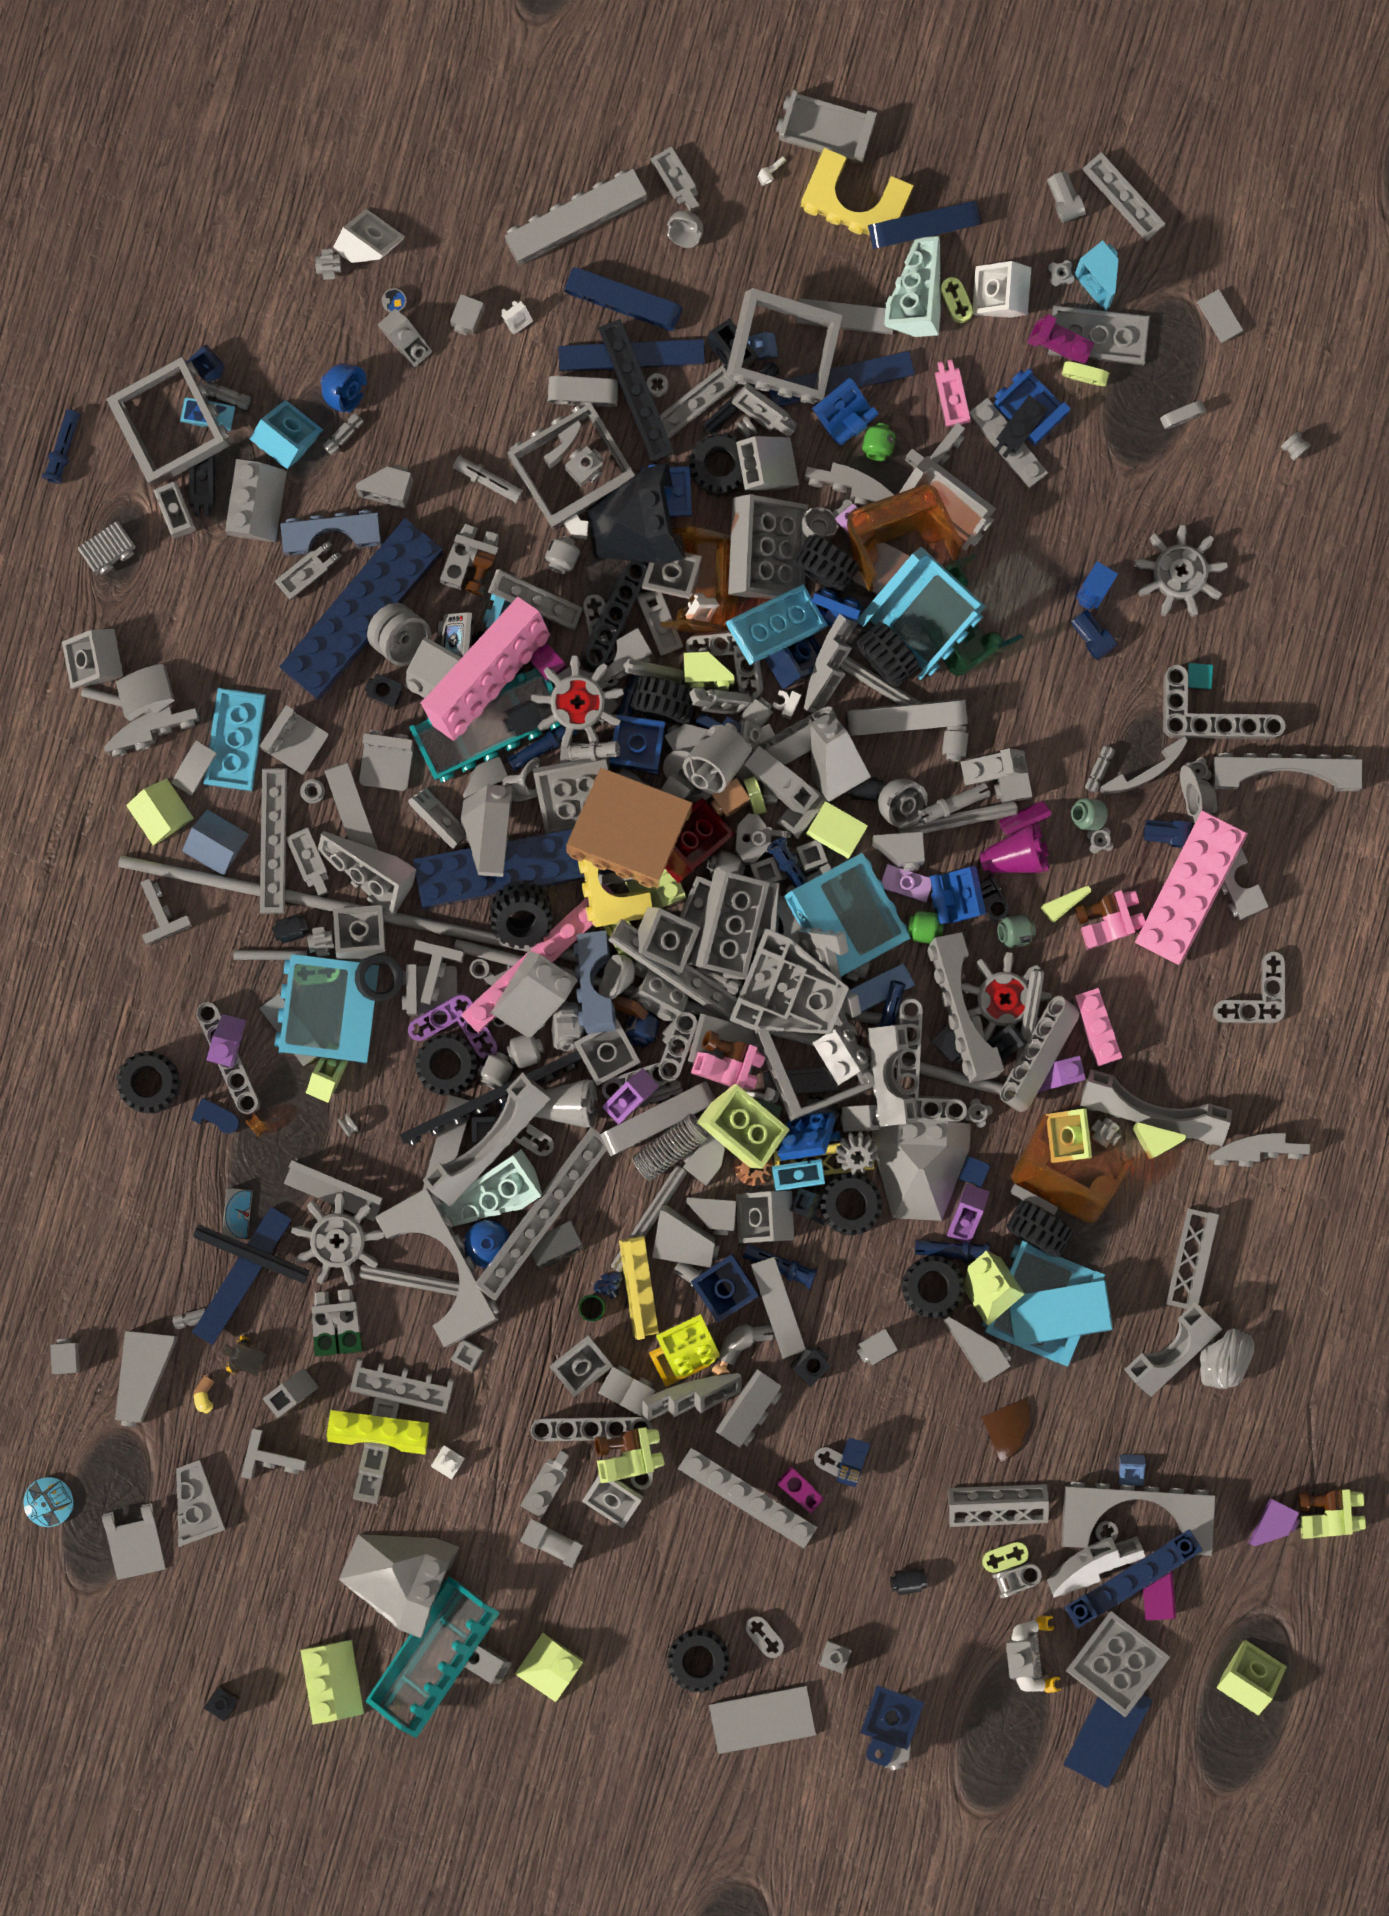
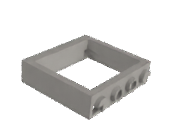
M754 288L749 289L744 294L726 376L733 378V381L738 382V384L746 385L747 382L755 384V388L758 390L769 391L772 389L778 391V395L782 397H799L803 403L814 404L823 400L843 315ZM756 305L828 326L814 389L741 368Z
M183 357L106 398L147 482L153 487L164 483L230 446L227 440L229 437L228 431L223 424H219L216 418L219 416L218 410L213 403L209 404L206 398L209 395L208 390L203 382L199 383L197 380V369L192 361L188 362ZM182 372L214 439L156 469L124 403Z
M591 403L575 407L572 410L573 414L566 418L564 416L558 417L551 422V427L546 430L543 428L536 430L530 435L531 439L524 443L522 440L516 442V445L512 446L510 451L507 452L510 461L553 531L564 525V521L576 514L579 516L586 512L587 508L593 506L600 499L635 476ZM590 418L621 469L622 474L553 515L519 459L557 437L558 434L575 422H582Z
M841 1007L835 1024L838 1027L845 1024L856 1037L855 1027L852 1023L848 1022L845 1015L847 1012ZM753 1030L761 1053L765 1055L766 1065L790 1122L869 1091L874 1086V1072L871 1068L867 1067L857 1073L861 1085L801 1109L769 1032L774 1030Z

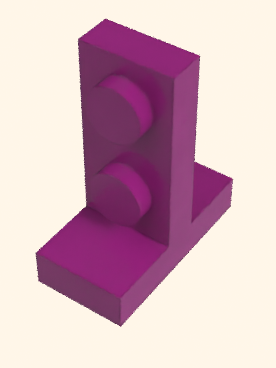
M1049 314L1036 321L1026 343L1034 347L1040 344L1075 363L1085 365L1095 344L1094 342L1055 323L1057 318Z

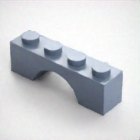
M363 510L358 512L359 515L349 516V513L334 514V518H325L323 515L310 517V520L300 521V518L287 519L286 523H280L283 553L285 556L309 554L314 542L320 536L329 532L346 534L355 542L357 548L382 546L378 513H373V510Z
M606 930L577 934L578 943H574L575 957H579V965L575 966L576 978L580 980L581 988L577 989L578 1003H582V1011L578 1012L580 1026H584L587 1034L617 1031L615 1007L612 1000L601 996L594 990V980L597 973L611 958L610 941H608L609 936Z

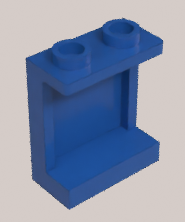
M1029 368L1025 372L1020 370L1012 379L1014 383L1008 389L1004 386L994 396L996 398L994 406L1008 421H1010L1028 395L1048 408L1046 414L1027 438L1035 447L1069 414L1071 408L1065 402L1061 403L1032 374L1033 371Z

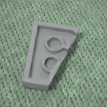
M201 1460L176 1468L178 1547L226 1530Z

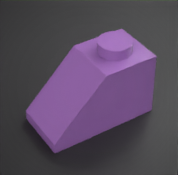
M222 1014L211 1041L207 1061L231 1068L234 1067L246 1020Z
M1080 1056L1054 1062L1038 1092L1085 1081L1086 1078Z
M642 1068L626 1081L602 1107L619 1125L659 1085Z
M966 1183L948 1230V1237L962 1242H971L984 1212L989 1191Z
M1269 1499L1248 1543L1258 1546L1287 1536L1290 1531L1294 1532L1300 1522V1519L1297 1518L1299 1512L1273 1499Z

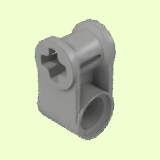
M1026 1563L1014 1568H1008L992 1575L993 1579L997 1580L1000 1588V1599L1037 1585L1042 1577L1039 1567L1034 1563ZM1028 1568H1033L1037 1571V1577L1033 1581H1026L1023 1578V1573ZM1004 1578L1007 1579L1009 1588H1007Z

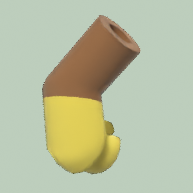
M206 1375L203 1376L194 1390L193 1396L196 1409L199 1412L209 1413L213 1409V1403L209 1401L207 1393L215 1381Z

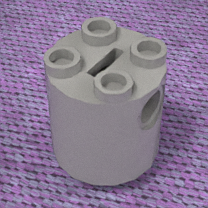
M726 723L724 726L713 725L706 731L685 759L683 764L684 773L688 780L698 789L710 794L721 793L745 763L752 751V747L737 732V728L730 723Z

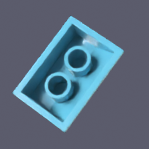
M1102 240L1080 258L1074 276L1104 311H1107L1110 308L1116 291L1118 253L1111 244L1106 245Z

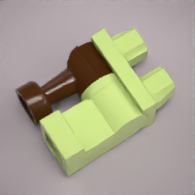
M645 1427L624 1431L618 1437L607 1439L604 1435L595 1437L594 1447L598 1456L608 1455L611 1449H621L622 1454L620 1457L597 1461L600 1482H612L654 1472V1469L663 1466L664 1459L662 1453L651 1454L649 1444L659 1443L658 1430L646 1429Z
M1350 1489L1329 1490L1325 1494L1309 1496L1308 1492L1298 1493L1300 1512L1310 1511V1506L1324 1507V1514L1300 1516L1302 1539L1353 1535L1354 1531L1366 1529L1365 1516H1352L1351 1507L1364 1506L1362 1492L1350 1491Z

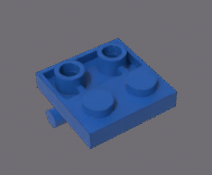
M848 378L812 408L832 440L841 446L851 437L858 436L867 428V424L879 415L874 407H870L851 378Z
M669 467L673 487L665 489L670 517L692 516L690 467Z
M826 587L815 592L811 602L828 609L827 612L821 609L819 611L827 625L831 627L839 614L857 620L864 607L859 605V600L850 596H846L843 599L836 596V592Z
M976 866L943 875L930 876L933 893H931L933 907L937 909L940 924H952L986 914Z
M833 1112L808 1115L792 1122L788 1119L786 1127L790 1130L781 1141L778 1151L781 1161L826 1154L829 1142L840 1141V1132H832L836 1121Z

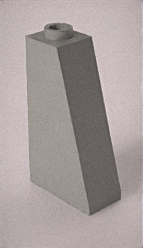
M125 1331L115 1420L121 1421L122 1426L136 1427V1422H143L176 1344L177 1336Z

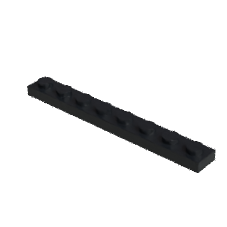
M576 1050L525 1075L534 1082L541 1080L542 1083H546L556 1078L554 1073L564 1070L567 1073L577 1068V1062L581 1060V1057ZM515 1080L399 1134L398 1137L402 1145L408 1143L410 1147L422 1142V1136L431 1133L432 1136L445 1131L444 1126L453 1122L454 1126L466 1121V1115L474 1111L476 1115H479L489 1110L488 1105L495 1101L498 1104L506 1102L508 1098L506 1090Z

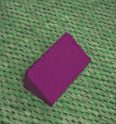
M1040 801L1018 811L1016 815L1001 819L999 824L1005 836L1009 837L1027 826L1050 818L1052 813L1046 804Z
M1171 1571L1143 1588L1146 1620L1176 1618L1173 1573Z

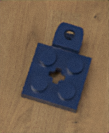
M876 1685L860 1731L861 1734L871 1737L866 1751L867 1760L887 1766L892 1760L896 1746L908 1750L924 1702ZM894 1710L896 1711V1716L899 1717V1721L889 1725L885 1715L886 1713L890 1714ZM878 1749L884 1751V1755L881 1758H876L875 1752Z

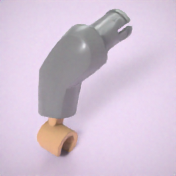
M744 1324L735 1328L724 1339L719 1352L720 1357L717 1358L721 1360V1363L713 1367V1375L731 1374L727 1369L728 1363L734 1365L742 1350L750 1347L754 1342L772 1340L773 1334L768 1335V1333L773 1332L771 1325L751 1327L748 1324Z

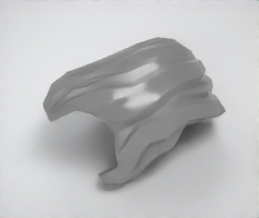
M1230 1329L1222 1339L1214 1343L1213 1338L1201 1349V1381L1203 1385L1227 1389L1241 1383L1254 1354V1340L1251 1335L1236 1329Z

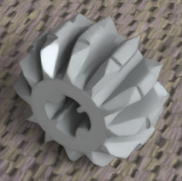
M859 1131L857 1137H853V1134L849 1132V1139L841 1137V1145L836 1147V1153H838L836 1156L837 1162L842 1163L844 1171L850 1168L851 1173L854 1175L857 1169H860L864 1174L865 1167L873 1168V1161L878 1158L875 1152L877 1145L875 1142H872V1138L869 1135L863 1138V1133Z

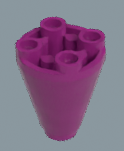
M1039 823L1027 826L986 848L985 852H981L980 860L983 870L994 873H1041L1049 871L1050 868L1047 860L1049 851L1046 842L1041 843L1042 831Z

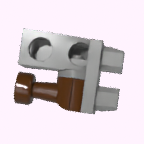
M465 524L460 535L456 534L440 582L442 585L462 591L468 568H476L473 581L467 582L465 590L472 594L483 596L486 587L482 583L487 572L493 569L499 554V535L486 531L483 542L474 540L478 529Z

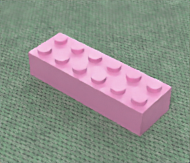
M517 597L424 698L421 705L433 727L455 741L459 735H462L467 730L468 725L482 714L488 703L499 695L500 690L514 679L518 670L531 660L532 654L538 647L545 645L550 633L537 609Z
M1201 811L1135 943L1181 965L1248 832L1206 811Z

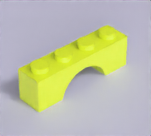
M330 1410L327 1428L328 1442L348 1445L360 1442L379 1443L392 1446L402 1452L426 1455L429 1423Z

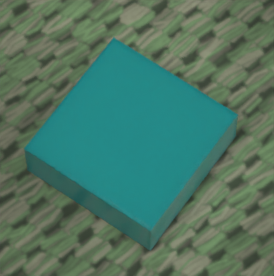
M1188 663V688L1211 690L1213 665Z

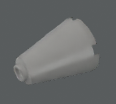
M585 1079L544 1090L550 1097V1100L534 1117L584 1128H593L595 1126L598 1108H594V1100H598L593 1080Z

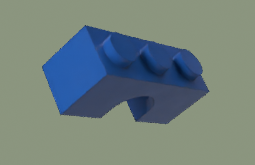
M1097 561L1076 596L1080 600L1078 603L1088 610L1092 608L1097 610L1118 573Z

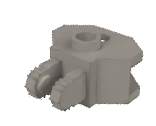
M747 814L737 826L736 853L741 857L745 865H752L757 863L765 854H770L767 851V847L771 844V837H785L787 839L791 838V832L772 830L771 827H766L758 814ZM748 836L751 840L746 843L742 838Z

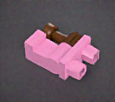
M1121 890L1104 896L1100 902L1085 907L1084 904L1074 906L1079 924L1087 923L1090 916L1102 914L1103 917L1102 922L1081 928L1087 950L1133 935L1136 930L1144 926L1145 919L1143 913L1130 916L1127 907L1139 904L1136 891L1122 893Z
M707 1031L702 1041V1048L708 1051H713L715 1048L724 1053L723 1059L708 1053L698 1052L691 1073L729 1087L737 1084L742 1089H755L757 1077L748 1073L751 1065L761 1068L765 1055L756 1051L757 1047L738 1041L729 1042L721 1040L716 1032Z

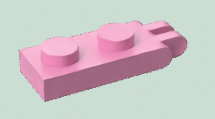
M952 359L947 360L948 370H944L943 362H937L939 372L935 373L946 428L955 426L956 423L960 425L970 423L971 420L959 368L954 369Z

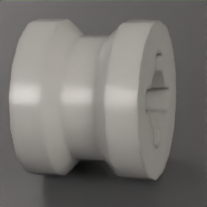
M1297 431L1281 445V448L1288 451L1290 458L1295 461L1311 444L1309 441H1304L1300 431Z

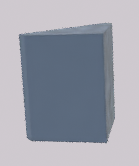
M207 809L191 828L182 852L225 876L249 834Z

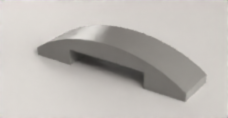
M1186 737L1163 749L1162 753L1166 758L1164 761L1128 782L1123 774L1101 786L1100 792L1105 794L1125 792L1152 781L1163 773L1179 756L1187 742Z
M450 1095L444 1113L469 1102V1100ZM470 1114L466 1115V1121L454 1126L453 1122L445 1125V1131L437 1135L427 1175L438 1163L443 1165L458 1157Z

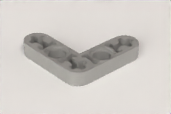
M730 630L697 633L691 636L686 642L688 653L709 652L712 656L734 654L739 692L749 694L751 701L762 694L763 680L760 661L753 664L754 668L752 671H746L742 667V661L746 658L738 644L733 645L735 639L731 637ZM717 637L725 639L727 643L726 649H719L716 646L715 639ZM696 640L698 644H706L709 641V645L703 646L699 651L697 647H693V643ZM755 675V677L749 680L750 676ZM750 681L751 686L756 687L757 689L753 692V694L751 693V690L746 689V687L750 684Z
M1270 952L1263 957L1261 963V1000L1220 1001L1213 1007L1214 1018L1221 1023H1277L1282 1020L1285 1014V961L1283 956L1278 952ZM1271 956L1275 957V961L1280 963V965L1275 967V974L1280 973V978L1276 976L1266 978V973L1271 974V966L1267 965V961L1271 960ZM1269 981H1276L1280 985V991L1277 994L1273 995L1267 991L1266 986ZM1234 1004L1239 1005L1237 1009L1239 1019H1234L1235 1014H1227L1226 1018H1222V1014H1218V1010L1222 1008V1005H1226L1228 1010H1234ZM1245 1005L1254 1007L1255 1016L1253 1018L1247 1019L1242 1015V1008ZM1259 1005H1263L1262 1010H1269L1271 1005H1274L1275 1009L1280 1011V1014L1275 1015V1019L1271 1018V1014H1262L1263 1019H1259Z

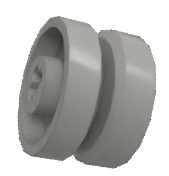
M400 603L388 604L381 608L373 616L367 632L369 644L392 664L398 666L409 665L422 640L425 637L430 639L431 636L429 625L410 608Z

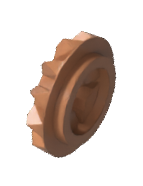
M738 1157L735 1159V1173L747 1185H761L773 1173L772 1166L774 1164L772 1157L769 1158L762 1168L763 1172L755 1170L750 1176L748 1175L750 1167Z

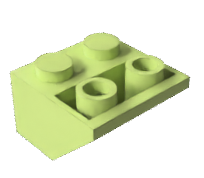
M709 652L684 653L685 686L692 689L703 687L704 689L714 688L721 691H729V687H734V675Z

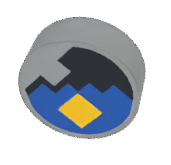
M389 289L382 297L383 307L388 313H391L394 309L401 313L406 307V297L399 289Z

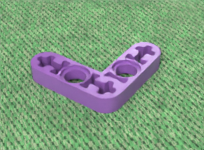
M464 993L451 997L416 1017L409 1024V1036L416 1041H422L458 1021L479 1057L484 1059L487 1054L495 1055L497 1052L498 1044L488 1026L479 1034L477 1032L473 1033L467 1028L468 1022L461 1019L463 1010L455 1008L458 1004L457 1000L467 1001L466 1009L474 1003L470 996ZM436 1011H444L447 1014L448 1018L445 1023L439 1024L435 1022L433 1015ZM428 1016L431 1025L435 1029L431 1030L429 1025L423 1030V1035H420L419 1032L414 1033L415 1024L418 1023L419 1026L426 1024L427 1020L425 1018ZM484 1031L487 1033V1035L483 1036L485 1042L493 1044L490 1053L486 1050H480L482 1047L480 1039L476 1042L473 1039L482 1035Z

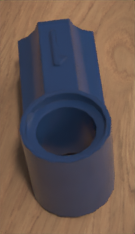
M1088 609L1071 621V625L1086 642V648L1097 661L1118 646L1112 635L1106 629H1102Z
M1146 819L1143 841L1165 843L1172 847L1183 848L1193 829L1194 823Z

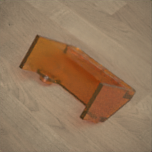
M923 484L854 509L847 518V529L853 557L860 566V574L869 592L874 590L877 573L873 567L878 559V551L875 547L877 544L918 530L926 542L936 543L944 540L953 561L958 559L962 547L960 537L937 489L930 484Z
M694 526L672 529L674 534L682 535L685 553L702 556L695 593H703L706 598H715L719 606L709 622L687 619L685 615L689 607H684L678 611L675 621L661 622V627L683 632L729 631L725 623L729 619L738 616V596L728 594L731 535ZM694 596L690 598V602L695 600Z
M1044 1114L1041 1116L1012 1171V1180L1014 1184L1048 1201L1086 1223H1093L1101 1217L1132 1161L1129 1159L1124 1160L1114 1179L1105 1175L1095 1178L1090 1188L1046 1166L1051 1154L1050 1148L1045 1142L1038 1139L1049 1117Z

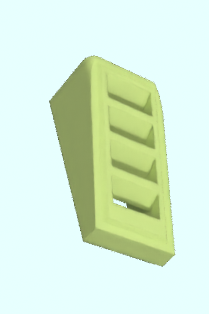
M1089 886L1082 887L1045 903L1040 909L1054 923L1089 895L1091 888Z

